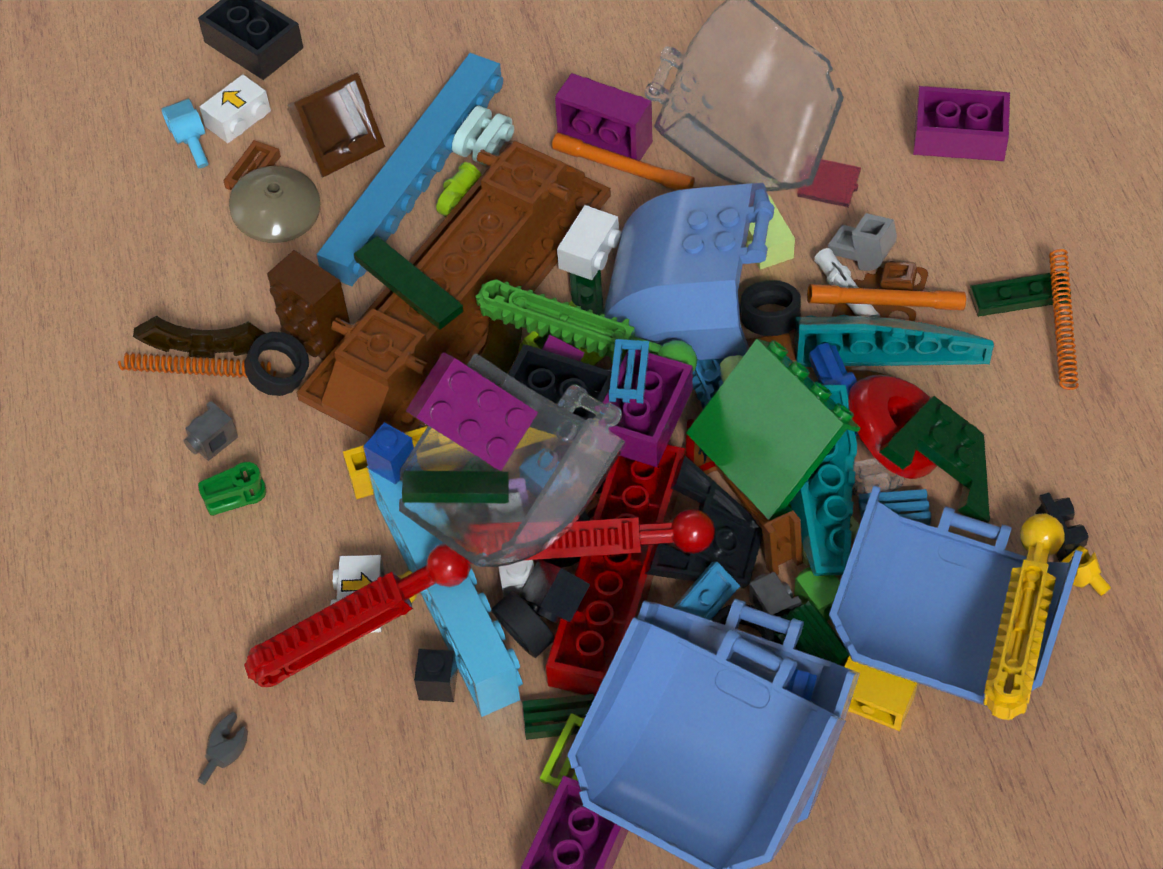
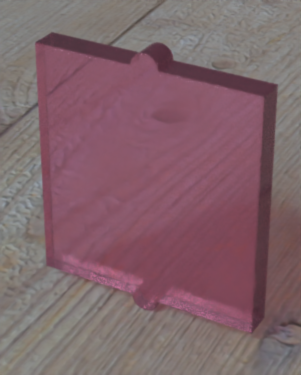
M810 157L805 172L801 173L802 181L797 197L849 208L854 192L858 191L857 181L861 167Z

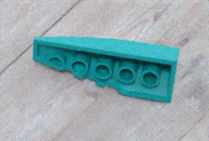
M810 315L796 317L795 358L797 362L805 367H812L809 361V352L814 350L817 345L823 343L836 346L844 366L990 364L994 348V342L990 339L933 324L895 318L848 315L817 317Z
M824 385L832 393L830 398L836 404L840 403L849 409L846 385ZM845 431L790 502L792 510L800 518L802 545L814 576L843 575L850 555L852 536L850 519L853 515L854 505L852 489L855 484L856 474L854 471V458L857 455L855 431Z

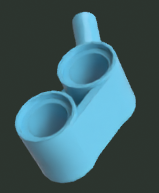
M188 98L161 108L170 133L173 134L176 143L184 142L188 144L198 168L208 166V160L199 142L200 136L205 134L204 126L190 99Z

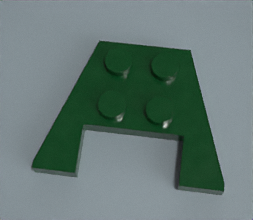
M933 396L907 420V423L880 448L879 452L903 470L912 463L915 450L919 451L963 484L964 487L957 511L964 516L988 523L990 521L984 433L953 411L951 407Z

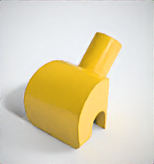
M1079 546L1075 550L1082 551L1083 553L1073 585L1082 588L1090 584L1102 596L1111 589V586L1100 575L1102 572L1096 553L1094 552L1090 556L1087 548ZM1075 550L1061 562H1070Z

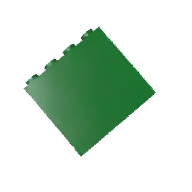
M756 339L686 434L768 520H773L792 511L788 504L845 431L858 432L861 428L852 420L854 414L847 407L840 403L836 404L830 398L832 393L829 389L819 382H813L808 377L810 372L805 366L797 361H792L786 356L788 350L782 344L775 340L767 342Z

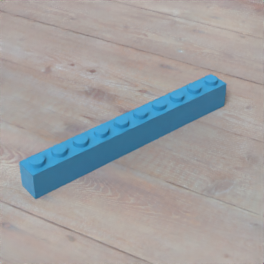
M472 53L468 54L316 254L319 267L349 286H353L357 279L366 273L367 270L355 261L354 253L376 236L386 242L389 236L397 231L400 221L406 213L412 211L415 201L422 192L428 189L431 179L437 172L443 169L446 159L453 152L452 142L457 130L476 106L479 105L487 108L494 94L500 92L503 86L500 63Z

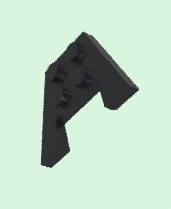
M684 456L678 462L671 489L700 503L698 510L708 514L713 521L715 527L714 540L703 552L695 554L683 553L667 544H654L645 574L695 582L712 562L717 561L740 585L739 588L744 589L751 581L763 537L762 528L746 509L689 458Z

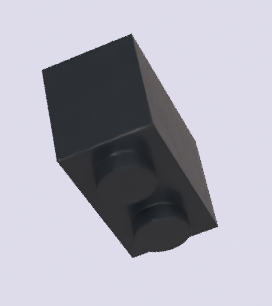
M538 560L519 596L529 602L528 605L537 615L554 623L557 622L558 618L571 622L590 584L558 566Z

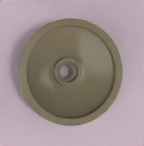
M267 166L247 173L235 184L230 194L229 209L234 224L245 235L261 242L281 243L296 239L311 229L319 216L320 197L314 183L303 173L284 166Z

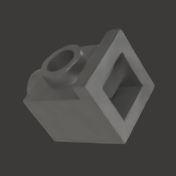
M212 401L206 405L208 411L196 417L185 428L188 436L183 439L185 445L193 454L200 453L208 461L238 438L232 418Z
M775 572L771 574L763 573L750 583V603L766 613L783 617L784 614H788L790 611H794L797 607L801 606L799 597H793L789 585L786 582L781 583Z

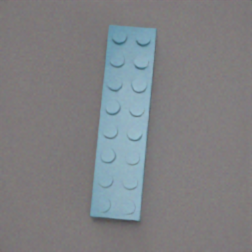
M415 461V463L409 468L408 471L421 470L418 463ZM368 469L375 502L408 569L412 573L426 566V560L430 551L437 545L446 542L459 545L456 538L450 539L447 533L450 531L448 522L443 512H436L434 508L436 503L402 502L403 477L397 484H394ZM471 568L467 579L457 586L449 588L434 584L420 593L448 650L454 651L458 671L481 717L520 701L518 686L523 685V682L517 670L520 668L518 658L512 648L506 649L503 640H506L504 631L498 620L492 622L489 612H491L490 604L483 592L478 594L474 586L477 584V580Z

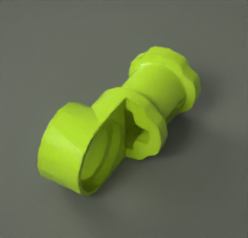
M469 162L462 163L458 167L459 171L453 178H449L443 183L444 191L436 205L439 214L447 217L482 176L480 171Z

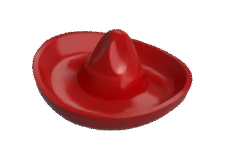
M885 375L868 376L857 381L851 387L848 399L849 410L854 414L852 420L861 428L858 431L861 440L870 453L886 469L898 476L917 479L930 474L937 465L917 450H915L912 463L903 470L879 451L931 397L919 387L906 380Z

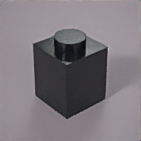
M418 650L414 682L419 700L454 702L458 674L454 651Z

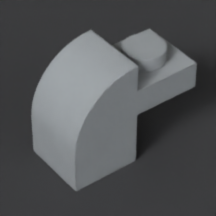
M866 213L856 228L842 225L828 244V248L833 251L835 256L857 261L859 270L870 271L877 269L896 242L897 233L894 220Z

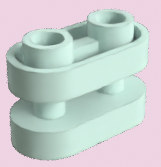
M479 105L476 106L454 136L452 142L453 153L468 157L473 151L472 158L475 162H478L477 155L482 149L495 156L499 155L501 147L505 142L510 141L514 134L512 119L500 113L496 114L492 119L490 109Z

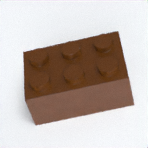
M293 250L267 273L271 287L269 290L276 306L275 312L281 324L280 331L295 337L312 357L318 356L325 360L344 337V335L331 329L333 321H336L335 319L338 317L350 324L341 280Z

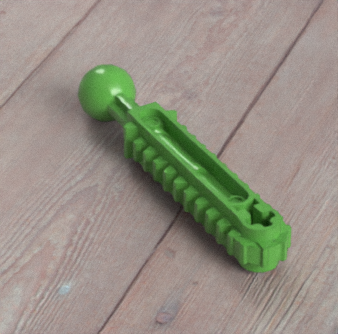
M498 279L482 284L479 294L476 295L477 305L480 306L483 316H488L493 321L496 319L502 320L505 325L508 323L514 324L517 329L520 327L526 328L528 333L535 331L539 333L540 337L552 335L567 344L575 345L577 349L580 347L587 349V353L593 351L599 353V357L604 355L611 357L612 364L616 339L647 341L635 337V327L629 326V319L627 318L620 323L617 322L616 317L608 319L605 318V314L596 315L593 314V310L584 311L581 310V306L572 307L569 306V302L561 303L557 301V298L549 299L545 297V294L537 295L533 293V290L525 291L521 289V286L513 287L510 286L509 282L503 283L498 281ZM672 340L663 345L649 341V353L692 365L693 372L695 371L698 359L690 344L681 340ZM622 349L621 361L624 360L629 349Z

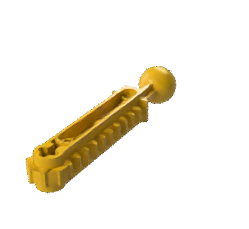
M1047 513L1036 514L1027 518L1020 529L1022 546L1028 552L1026 559H1023L1022 567L1012 568L1008 591L986 680L983 704L987 705L993 716L1004 720H1012L1019 714H1025L1027 704H1029L1048 610L1056 582V577L1047 573L1049 565L1047 562L1049 556L1057 553L1065 541L1063 525L1057 518Z

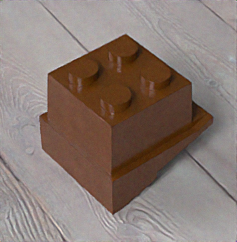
M358 72L288 104L289 108L287 110L313 163L317 164L322 178L385 147Z

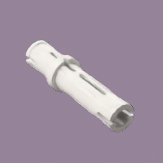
M830 248L822 249L816 254L814 261L827 276L826 280L829 285L859 288L851 278V271L848 267L842 266ZM846 303L856 316L880 317V314L872 305Z

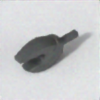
M235 712L230 713L221 720L209 735L205 754L209 763L198 778V782L203 785L207 783L217 766L225 768L238 759L245 748L248 730L245 726L237 732L234 738L225 739L236 722L237 716Z

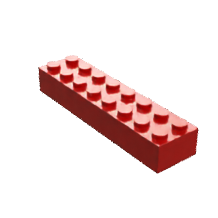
M667 444L657 467L614 454L593 520L639 517V524L670 522L679 493L671 489L678 462L685 456V448ZM641 545V553L582 556L580 558L575 576L586 581L590 586L571 622L563 619L560 620L546 663L549 687L584 695L594 694V697L596 696L634 617L638 618L643 601H647L654 576L646 575L645 571L653 545Z

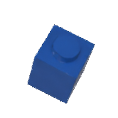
M385 422L363 446L368 469L394 484H397L403 477L404 471H408L416 461L412 438Z

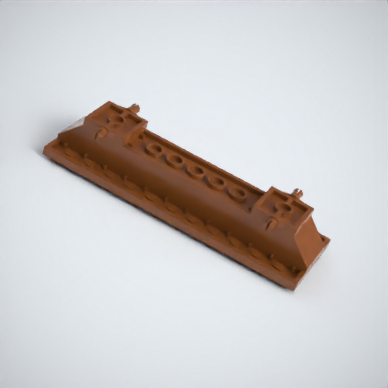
M517 141L509 143L501 154L497 156L483 149L480 150L481 152L477 155V161L488 165L489 168L409 260L410 263L463 305L464 312L439 330L386 287L355 324L351 325L338 317L335 319L336 321H333L331 329L344 335V337L296 392L298 400L370 438L384 422L403 433L426 427L427 424L406 412V409L442 353L444 352L469 366L480 356L486 346L489 317L481 314L480 306L477 305L476 295L479 294L481 285L498 279V281L503 283L509 282L510 286H521L522 290H533L534 292L557 264V248L584 205L600 210L611 197V188L585 177V172Z

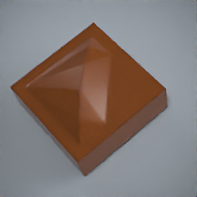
M886 262L880 282L881 289L913 291L917 274L916 263Z

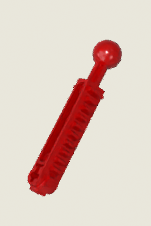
M688 509L679 513L673 522L639 524V517L468 528V538L461 539V544L469 554L471 564L641 553V545L674 543L678 549L685 553L695 554L703 552L711 545L714 540L715 527L708 514L701 510Z
M450 542L439 544L430 551L426 560V566L402 579L391 571L265 642L255 645L250 649L247 656L248 660L244 664L248 679L254 680L260 687L275 686L401 615H406L407 612L413 609L409 599L434 584L449 588L461 584L467 579L471 570L469 554L458 544Z

